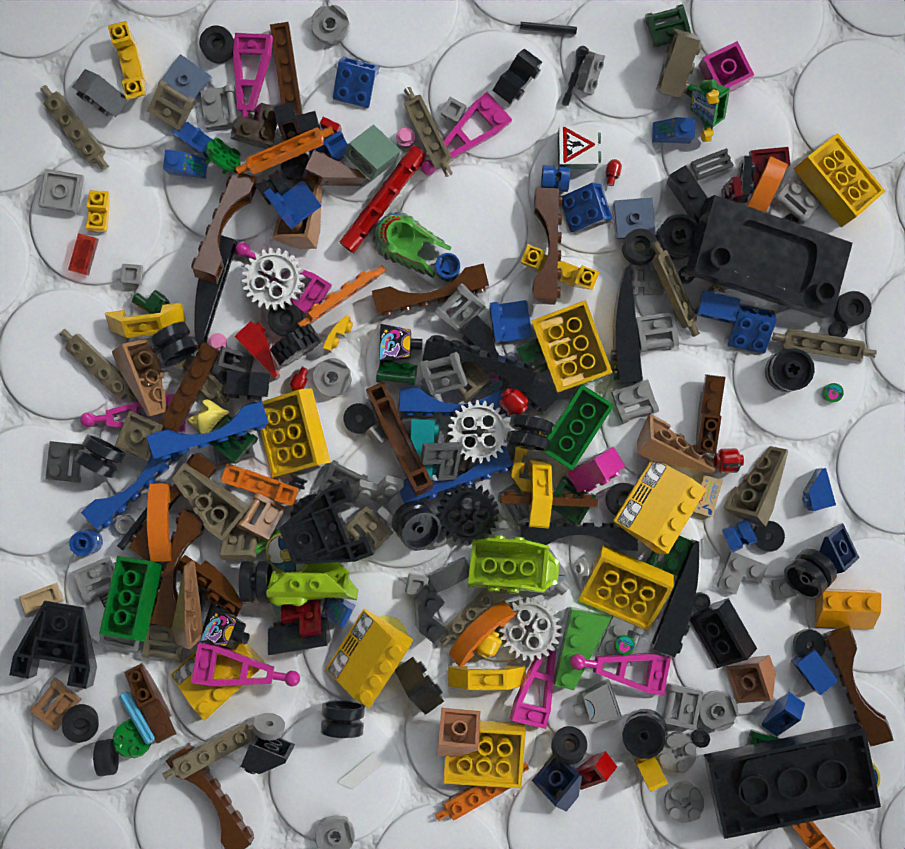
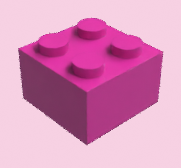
M738 41L703 57L698 65L705 80L715 79L718 84L729 88L730 91L749 83L754 76Z

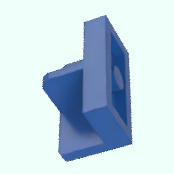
M186 122L179 132L177 130L172 132L180 141L204 158L208 156L205 146L213 139L204 134L200 128H196L189 122Z
M339 131L323 141L324 145L308 151L310 156L315 150L325 153L334 160L340 161L345 158L343 155L348 144L343 133Z
M703 291L700 304L695 309L696 316L732 324L736 322L741 300L735 297Z
M812 650L802 659L796 656L791 660L813 691L819 695L838 682L837 678L815 650Z

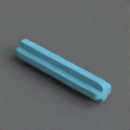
M129 692L121 694L119 698L147 745L152 743L155 737Z

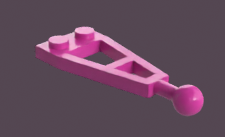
M235 33L233 59L237 110L242 112V117L249 118V113L255 112L271 58L273 36L270 34ZM241 54L262 55L255 80L243 79ZM244 87H253L247 105L244 100Z
M486 92L471 105L446 137L444 143L448 147L456 135L464 143L463 146L450 152L452 159L497 135L512 122V119L495 99ZM477 110L492 129L470 140L461 129ZM425 160L421 164V170L425 175H432L436 170L431 160Z
M241 242L236 245L235 253L237 256L256 259L255 253L250 251L248 244ZM304 270L300 275H304L312 280L299 300L291 299V302L308 315L309 309L314 304H321L331 289L332 284L318 275ZM259 271L264 277H267L271 282L275 281L279 284L281 283L276 277L272 278L267 274ZM285 271L282 274V279L285 277L288 271Z
M175 394L165 395L166 410ZM138 401L106 410V415H94L90 412H85L80 417V423L84 427H92L95 423L106 422L107 426L122 428L124 422H115L114 414L129 410L139 414L138 408L142 406ZM185 421L179 432H186Z
M548 649L549 656L547 657L546 674L537 671L544 654L542 653L541 660L535 655V660L532 661L514 699L509 717L510 720L546 729L551 712L556 650ZM534 677L545 680L543 707L523 702Z
M200 642L197 646L191 683L224 686L271 684L273 680L285 681L288 686L293 687L300 682V675L293 670L287 673L275 672L274 666L222 646ZM218 653L243 662L240 678L213 679ZM249 665L267 671L266 677L247 678Z
M655 653L596 656L595 660L585 659L581 654H575L570 659V665L576 670L584 667L593 668V672L635 689L646 693L664 695L671 657ZM649 660L644 685L624 678L627 662ZM618 662L616 674L603 670V663Z

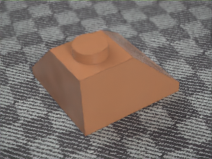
M770 655L751 657L748 660L726 666L737 703L771 701L773 699L776 673Z
M441 708L437 755L458 757L477 751L479 749L481 711Z

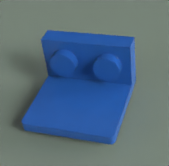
M342 57L338 61L333 99L369 108L374 80L379 73L380 66Z
M304 181L299 182L282 196L278 192L275 194L271 188L264 192L290 229L321 207V204Z
M590 183L562 196V207L570 232H576L597 222L613 220L602 184Z
M526 300L503 304L492 302L489 304L494 343L532 338Z
M740 304L728 346L764 354L777 321L774 311Z

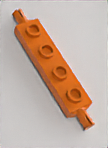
M331 126L323 130L316 127L247 157L246 163L236 166L238 174L248 170L253 175L263 172L270 167L324 145V138L334 134Z
M381 265L374 271L361 272L356 276L355 281L342 285L339 292L336 294L332 292L326 296V301L320 305L319 303L314 304L309 309L310 312H308L307 317L297 324L301 328L307 324L314 323L376 280L377 277L386 272V269Z
M526 762L523 763V772L529 770ZM472 785L444 801L445 809L435 813L438 821L447 816L456 820L510 788Z

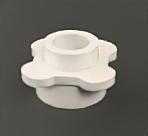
M580 558L579 562L574 563V572L577 574L578 580H582L583 577L591 574V564L585 558Z

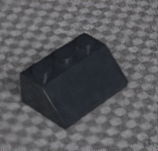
M729 598L715 602L706 610H700L690 617L691 624L716 668L748 660L757 650L755 643Z
M321 615L320 635L305 638L300 636V621L283 624L281 621L274 622L273 626L268 628V656L327 646L331 641L328 617H322Z
M255 736L249 744L240 767L245 768L244 770L250 774L264 773L285 764L295 744L281 738L264 740Z

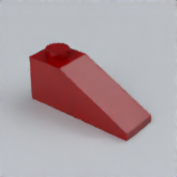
M250 321L235 335V338L274 378L278 379L280 375L275 358L270 351L271 346L268 336L264 333L266 329L259 322L255 324L253 321Z

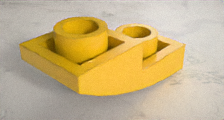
M89 190L86 206L88 209L86 229L92 232H107L109 192Z
M346 315L332 329L323 346L325 350L332 352L333 348H337L340 340L338 334L346 337V334L351 332L353 322H351L350 316Z

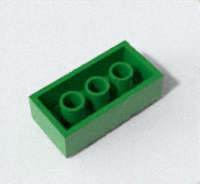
M583 384L579 385L554 424L552 433L546 437L550 440L548 451L541 452L569 470H573L613 409L614 404Z
M117 556L99 634L146 642L162 564Z

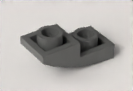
M465 557L448 563L442 569L430 573L428 577L438 593L468 578L470 566Z

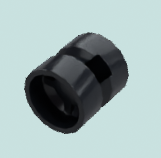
M278 170L270 174L268 180L262 179L255 184L268 205L272 203L264 194L266 190L271 188L275 194L278 192L281 196L290 190Z

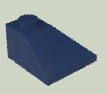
M843 523L839 524L824 537L819 552L831 560L837 570V574L845 572L859 559V555Z
M552 755L533 778L532 782L555 807L567 812L579 797L582 776L571 765L559 762Z

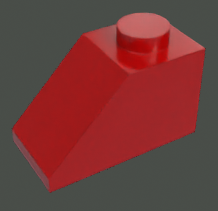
M606 751L592 756L575 769L582 776L581 790L606 782L617 768V765Z

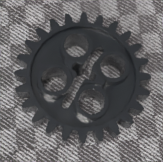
M465 483L464 488L457 484L456 491L450 488V495L444 493L446 500H439L442 506H437V511L440 513L436 514V516L441 519L440 523L443 526L441 530L442 533L447 532V538L453 536L454 542L459 538L461 544L468 540L470 545L472 539L479 540L478 537L480 536L484 539L486 538L485 533L492 534L490 527L496 528L493 521H499L498 516H496V514H499V510L496 508L498 504L497 501H494V495L489 496L490 492L488 489L483 492L482 485L476 489L475 483L471 485V488H468L467 483ZM465 498L472 499L468 504L462 503ZM479 510L486 511L483 515H477ZM453 512L459 513L455 518L450 517V514ZM467 524L473 525L470 529H465L464 527Z

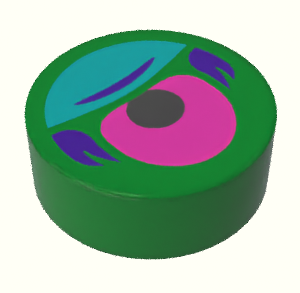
M831 383L824 387L822 394L826 401L838 402L842 399L844 390L841 385Z
M621 635L616 638L614 648L621 655H629L633 652L635 643L630 636Z

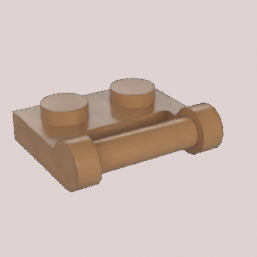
M255 493L252 498L253 502L243 519L238 522L237 527L268 542L286 507L262 494ZM259 505H265L255 525L250 524Z
M54 678L50 682L51 686L37 704H33L30 708V711L54 731L58 730L62 725V718L65 712L81 701V698L67 688L58 678ZM56 690L60 692L59 696L52 703L49 709L46 712L43 711L42 708L49 701V699L56 692Z

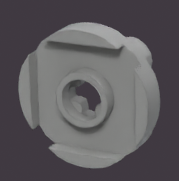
M324 5L319 7L312 16L313 33L322 43L334 46L347 36L350 24L346 12L337 5ZM334 21V27L327 28L326 22L331 23Z
M330 358L320 362L315 367L313 381L320 393L330 397L340 396L351 385V370L343 361ZM335 372V376L338 379L337 381H333L332 383H330V379L327 378L328 374L332 375V373Z
M715 690L708 692L702 697L699 717L707 727L716 731H723L735 723L734 720L738 716V706L730 695L724 691ZM716 706L723 708V710L720 711V715L713 713V710H715Z
M673 732L667 735L664 748L657 756L665 769L675 773H684L695 762L696 746L687 735ZM677 747L680 748V756L674 757L672 750H676Z
M682 781L675 783L670 790H667L664 804L673 819L687 823L698 820L701 817L704 809V798L695 785ZM684 797L689 801V804L685 807L679 804L680 801H683Z
M333 815L325 818L319 824L316 833V843L319 849H350L355 839V829L346 816ZM334 831L340 833L338 840L330 836Z

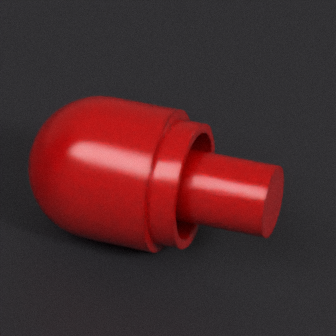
M612 159L607 163L605 174L608 178V186H614L615 179H618L621 174L622 164L617 159Z
M302 366L299 373L293 375L289 384L292 391L304 389L308 379L305 376L309 369Z

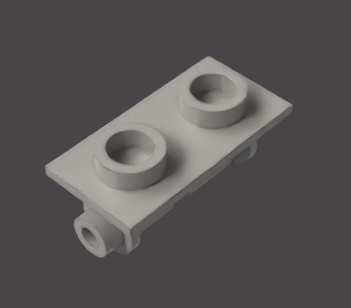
M589 51L588 55L586 54L582 68L588 71L587 73H580L577 83L578 90L594 94L598 85L600 71L604 66L605 55L596 54Z

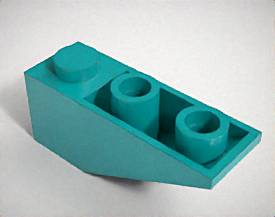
M412 419L411 440L419 457H421L422 445L424 443H434V437L438 436L439 425H435V420ZM425 464L424 466L432 479V476L436 475L437 464Z

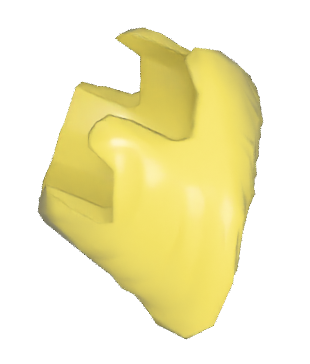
M206 399L202 401L204 407L196 415L188 418V423L199 434L211 432L215 425L229 411Z

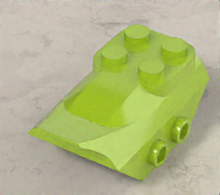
M495 535L494 538L474 540L472 542L468 587L488 588L490 592H500V589H504L508 593L519 594V591L545 593L547 588L558 584L560 561L550 553L549 546L524 540L525 538L523 537L505 539L504 536Z
M340 562L308 564L301 573L286 572L283 574L276 569L273 570L266 594L269 602L275 606L283 604L301 606L308 600L324 598L357 600L359 589L350 580V571Z

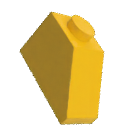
M655 757L650 759H634L650 792L668 784Z

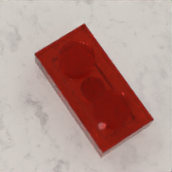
M78 233L68 268L69 271L89 276L99 239Z

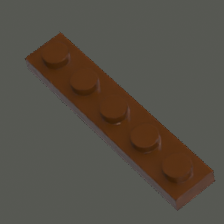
M289 22L270 24L281 103L292 102L296 115H301L303 111Z
M205 342L202 343L159 423L164 425L162 430L169 429L177 433L179 432L213 369L220 350Z
M504 491V494H498V502L531 505L532 502L530 491H523V495L515 494L516 491ZM553 493L552 505L598 507V499L592 498V494H580V497H573L572 493H561V496H554Z

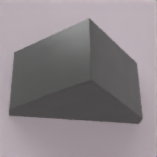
M221 346L216 365L234 371L250 372L254 356Z

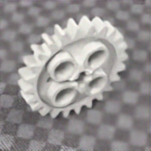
M270 248L269 253H266L262 249L261 256L255 253V260L249 258L252 264L245 265L248 272H242V274L247 279H243L242 283L247 284V286L243 290L250 291L246 296L248 298L254 297L252 303L256 304L259 302L258 307L262 308L265 305L266 310L269 311L271 306H273V309L277 311L280 305L282 309H285V303L292 306L291 299L298 300L295 296L296 293L302 294L299 287H305V285L300 280L305 279V276L300 275V273L304 270L302 267L297 268L300 262L298 260L294 261V255L288 257V251L285 250L282 254L281 249L278 248L276 253H274V250ZM273 263L272 270L265 271L266 264ZM261 271L272 278L276 277L280 282L288 284L289 287H284L275 281L271 282L267 277L259 275L258 272ZM285 271L291 272L288 279H282V274ZM259 280H265V285L262 288H257ZM282 288V294L277 297L274 296V290Z
M476 400V404L473 406L469 401L468 408L461 405L463 411H455L458 415L457 418L451 417L454 424H449L448 426L453 428V431L448 432V435H453L454 438L449 440V442L461 443V454L465 453L464 460L471 456L473 463L476 458H479L480 463H482L483 458L486 457L489 462L490 455L497 458L496 451L503 453L501 446H508L504 439L507 438L505 433L511 430L510 428H505L509 421H503L506 414L499 415L498 413L501 408L499 407L494 410V403L487 407L486 401L483 402V405H480L479 401ZM485 416L493 417L494 424L491 427L484 426L483 418ZM466 417L474 419L475 423L472 428L464 426L463 421ZM477 426H481V429L497 430L495 433H482L481 437H478L477 434H462V431L476 430ZM487 435L494 436L495 443L493 446L485 445L484 438ZM468 436H472L476 440L475 446L471 448L465 445V439Z
M530 597L526 598V603L523 599H519V605L513 602V611L516 615L503 629L499 630V632L505 634L500 639L507 640L504 647L511 646L509 653L516 651V658H519L522 654L524 661L527 660L528 656H530L531 661H534L535 655L541 660L542 653L545 656H549L548 649L555 651L553 643L559 644L560 642L556 640V637L562 636V634L557 632L558 629L562 628V626L557 625V622L561 619L554 618L557 611L550 612L552 605L545 607L544 600L538 604V598H534L533 603ZM526 610L530 613L528 621H524L522 618V613ZM536 613H538L539 616H538V618L535 620V622H534V624H533V621H534V619H535V615H536ZM542 619H545L548 623L545 630L539 627V622ZM533 624L532 628L534 629V632L529 633V629H527V626H531ZM516 628L522 631V636L519 639L514 636ZM527 636L526 643L523 645L522 642ZM533 637L539 639V645L536 648L531 645Z

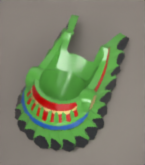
M390 212L376 224L372 241L375 244L374 248L378 251V254L384 256L385 260L399 263L408 269L413 268L416 272H420L423 275L427 274L432 278L435 276V272L424 259L417 256L424 242L427 241L433 245L451 250V246L445 244L444 240L433 235V232L428 231L418 221L414 220L412 216H408L405 213Z

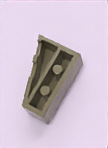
M672 28L671 34L674 37L671 46L667 47L666 52L668 56L665 64L662 66L656 89L659 93L681 98L682 94H685L687 91V79L689 74L693 73L695 67L693 61L695 56L699 55L702 44L695 34Z

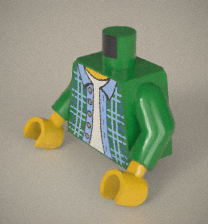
M715 79L704 80L696 86L690 84L685 93L691 97V111L703 122V131H701L702 142L712 140L714 135L713 127L726 117L730 89L718 84Z

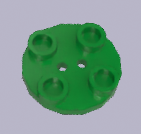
M214 138L205 146V151L208 155L205 163L209 164L212 160L213 163L223 169L222 174L225 175L228 171H236V166L241 165L240 152L224 144L220 138Z
M131 718L121 723L113 734L112 743L115 750L126 758L143 756L152 744L147 745Z

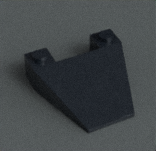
M348 479L329 485L279 527L293 564L356 562L372 556L376 551L369 532L352 539L350 538L339 511L338 505L351 501L354 497Z
M45 600L13 655L9 675L27 679L37 676L40 659L71 664L67 686L84 689L93 686L97 663L84 607Z

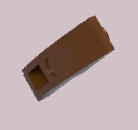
M705 374L698 410L697 452L716 454L722 418L720 412L725 376Z
M186 555L180 559L177 570L182 575L184 566L193 561ZM206 560L201 565L195 562L198 586L207 589L204 596L211 603L222 607L226 613L237 617L243 605L231 583Z
M143 663L124 672L137 705L144 712L156 743H161L176 735L170 720L171 713Z

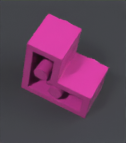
M613 446L589 461L575 467L567 474L578 493L584 490L588 493L597 488L596 484L599 483L602 486L620 474L619 470L624 468L625 465Z

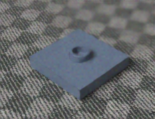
M180 54L161 81L167 82L171 88L186 97H192L196 100L201 94L200 90H204L212 77Z
M653 197L614 201L617 239H625L626 235L635 229H646L656 235Z

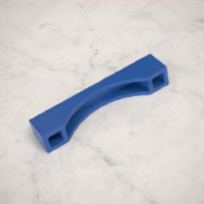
M400 388V412H404L405 416H415V412H423V416H435V413H442V416H454L456 410L459 412L463 411L461 405L466 408L469 407L468 404H450L436 400L420 388ZM496 390L489 396L479 400L480 405H483V402L486 401L487 407L494 403V410L499 407L501 408L498 414H506L505 417H511L499 404L503 398L501 394L505 390Z
M256 401L243 405L228 423L211 432L183 434L165 429L148 434L146 437L153 458L159 457V460L170 458L171 453L178 452L179 455L189 452L190 448L197 446L198 449L209 446V442L213 440L219 443L228 440L227 436L233 434L236 437L247 434L246 430L252 428L255 431L266 428L265 424H268V419L262 401Z
M502 445L503 453L496 451L497 458L490 455V461L488 462L486 457H484L482 463L479 461L469 471L458 476L456 480H432L433 489L415 497L408 480L405 479L404 487L399 491L403 503L419 501L423 497L429 500L437 497V492L444 490L445 493H449L450 488L456 490L455 486L457 484H463L464 487L465 483L467 485L473 484V480L480 477L481 480L492 477L491 473L499 471V474L510 471L509 467L513 463L507 447Z
M178 452L171 453V457L164 460H159V457L154 459L151 454L145 469L134 484L115 496L95 499L81 513L96 529H107L114 522L113 518L117 514L119 516L128 509L127 505L131 501L135 502L142 495L140 492L145 487L148 489L149 484H154L156 482L154 479L159 474L163 475L169 469L168 465L172 461H178L183 454L179 455Z

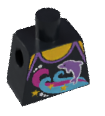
M380 324V362L411 358V350H422L423 339L412 338V331L410 329Z
M214 607L200 642L236 650L239 643L247 644L250 635L244 632L246 623L232 614Z

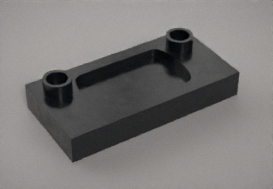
M714 195L704 200L685 274L819 318L833 317L853 242Z
M858 723L704 754L718 827L724 839L881 807L866 730Z

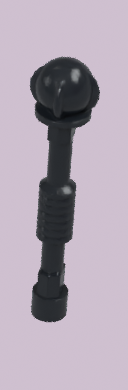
M583 45L576 50V66L574 72L571 73L568 82L569 87L562 100V104L565 106H569L571 93L579 76L580 66L583 60H585L586 54L588 55L589 49Z

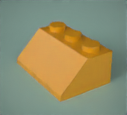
M827 588L819 598L815 599L814 626L842 628L850 625V628L874 629L881 614L882 593L873 590Z

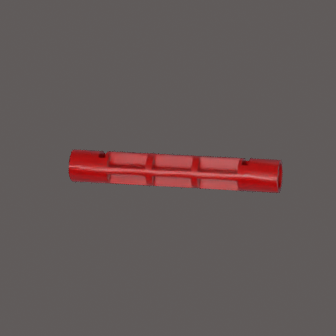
M415 145L409 148L387 180L384 181L371 201L368 202L362 213L340 239L339 243L351 253H355L374 225L427 158V155Z

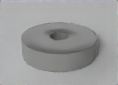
M263 713L254 720L253 732L261 739L276 740L284 733L285 722L279 715Z

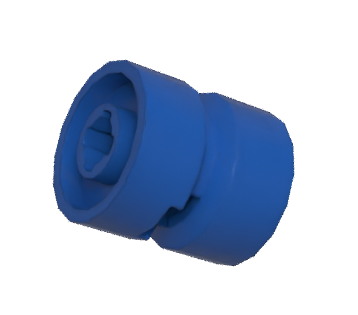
M543 165L541 188H557L559 191L568 192L570 167L559 166L558 169H555L554 166ZM555 176L559 177V181H555Z
M444 253L437 258L435 270L439 279L450 282L458 277L460 274V261L456 255Z
M748 519L738 522L736 527L731 525L722 529L732 552L742 549L744 544L749 546L758 542Z
M94 529L75 532L69 541L71 551L78 556L96 553L103 545L101 534Z

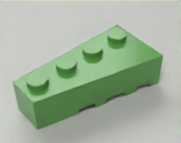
M570 606L553 683L555 686L570 690L575 689L586 667L576 670L570 665V659L575 654H581L585 659L590 660L611 619L608 615Z

